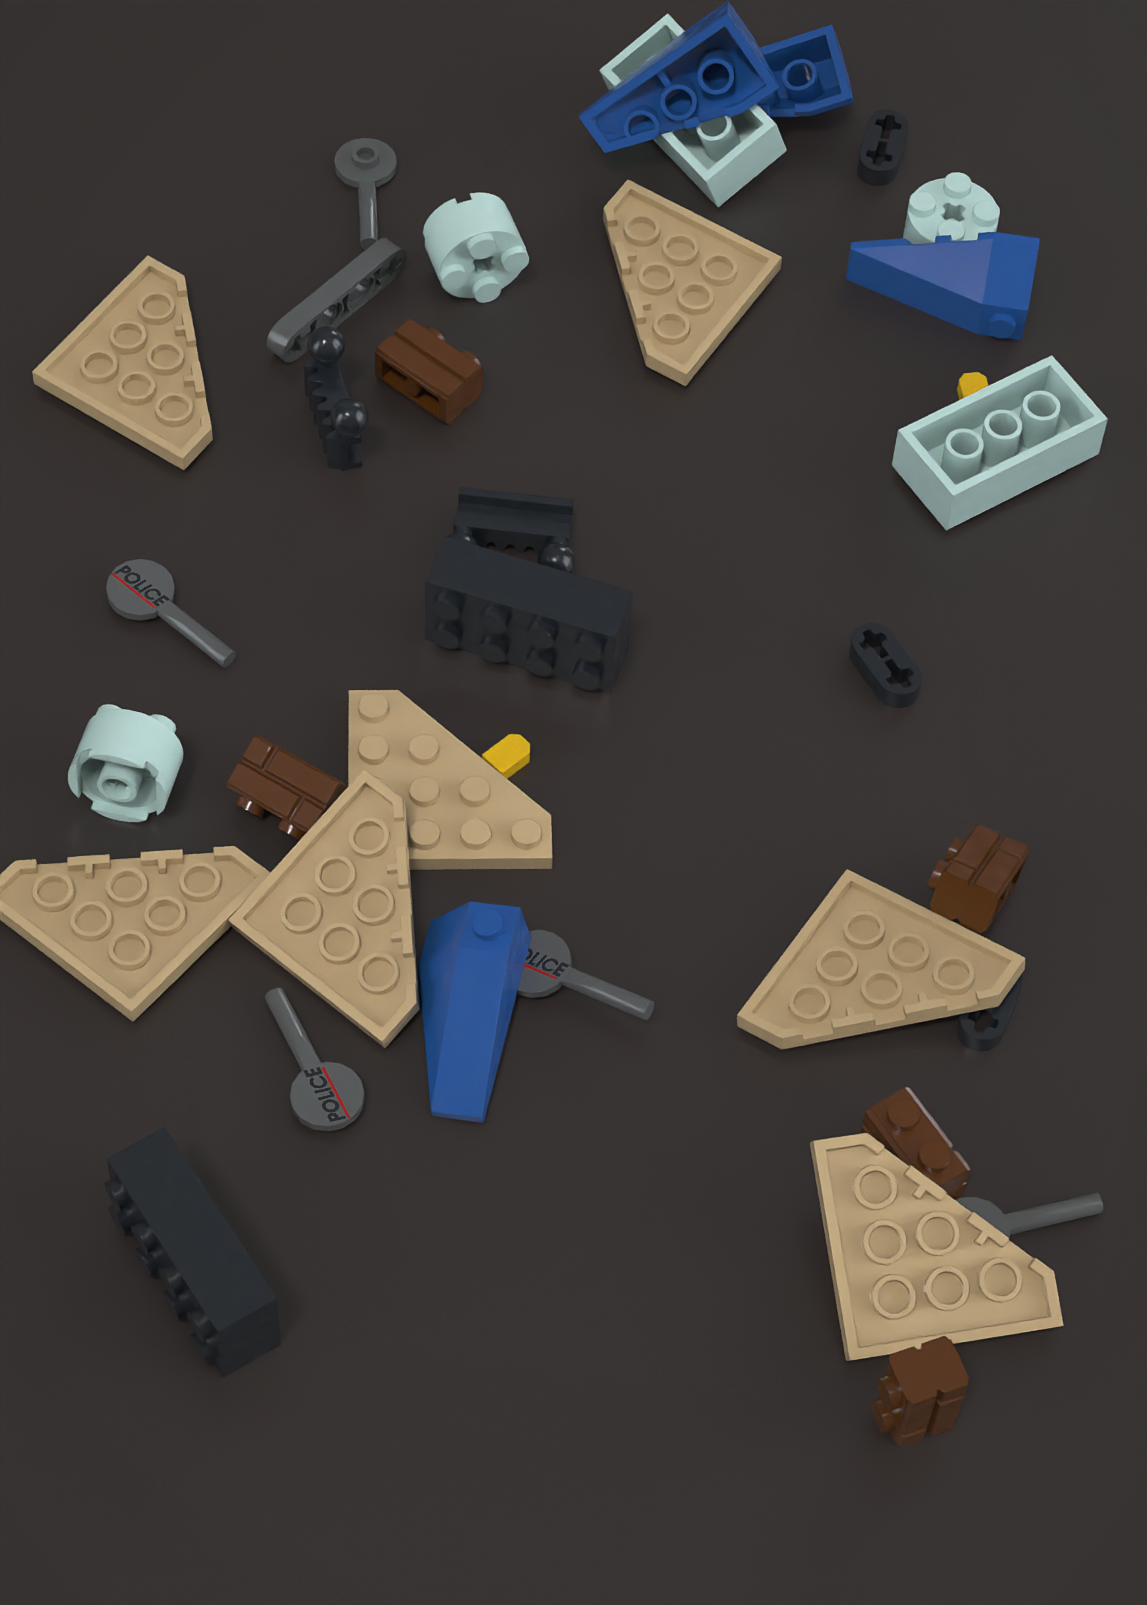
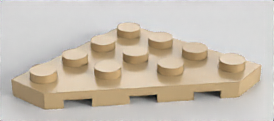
M627 180L604 206L603 222L645 364L660 374L686 386L779 272L782 257L630 180Z
M147 256L32 371L33 381L40 388L185 470L213 440L212 426L206 402L185 276Z
M349 690L348 786L365 769L403 798L406 808L410 870L552 869L551 814L399 690Z
M364 769L228 921L233 929L384 1048L390 1044L420 1009L406 808L401 796Z
M235 846L213 847L214 853L183 855L182 849L141 852V858L110 860L109 854L67 857V863L38 865L36 859L17 860L0 874V920L134 1022L231 927L228 919L264 881L270 872Z
M846 869L737 1014V1025L739 1028L783 1050L998 1007L1025 970V957Z
M861 1133L810 1142L846 1361L892 1354L913 1346L916 1349H920L922 1343L944 1335L955 1344L1064 1326L1055 1274L1052 1269L1037 1258H1033L1012 1243L1006 1235L975 1212H970L946 1194L947 1192L913 1166H908L886 1150L884 1145L871 1135Z

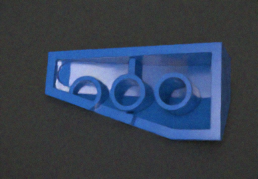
M727 1L689 27L579 114V118L603 152L607 153L655 139L658 135L682 128L690 129L697 127L702 122L741 114L777 90L779 84L754 37L732 5Z
M832 24L760 48L779 84L777 90L756 103L769 117L813 116L853 103L852 86L843 53Z
M1000 232L978 233L977 240L953 241L951 235L936 236L935 243L912 244L905 238L851 242L846 280L975 334L1021 341L1029 308L1040 238Z
M470 901L430 921L418 969L430 1108L432 1115L435 1117L484 1123L531 941V936L520 907Z

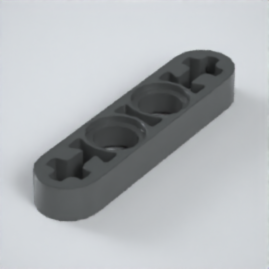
M381 238L283 316L273 326L267 337V349L287 363L297 360L308 351V338L315 329L321 326L336 328L389 285L404 268L407 259L406 251L388 238Z

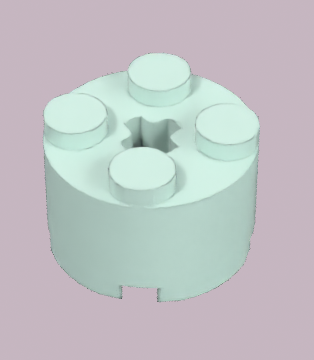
M953 172L945 178L925 183L911 195L903 238L909 240L912 244L935 243L936 236L951 235L953 241L977 240L978 233L996 232L1000 208L985 189L971 182L969 176L960 172Z
M478 192L470 194L472 200L457 204L454 198L439 206L427 219L423 235L425 237L424 245L442 287L454 296L475 298L480 303H486L495 300L500 295L501 289L518 276L521 270L528 265L529 256L505 203L495 195Z
M112 704L102 705L98 708L96 715L89 720L69 768L68 783L72 792L78 798L81 792L93 801L92 810L114 820L141 822L147 819L149 813L157 811V815L160 814L166 806L184 756L182 745L174 734L176 731L175 724L163 715L155 714L148 716L140 712L121 709Z

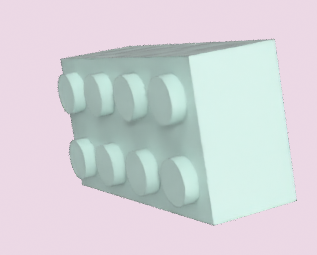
M666 14L599 70L608 90L615 87L684 32L669 14ZM757 104L741 114L731 117H719L702 122L700 126L690 129H678L658 135L657 138L653 139L717 207L721 206L787 151L776 123Z
M1051 355L899 429L892 466L944 529L948 530L1098 455L1108 418Z

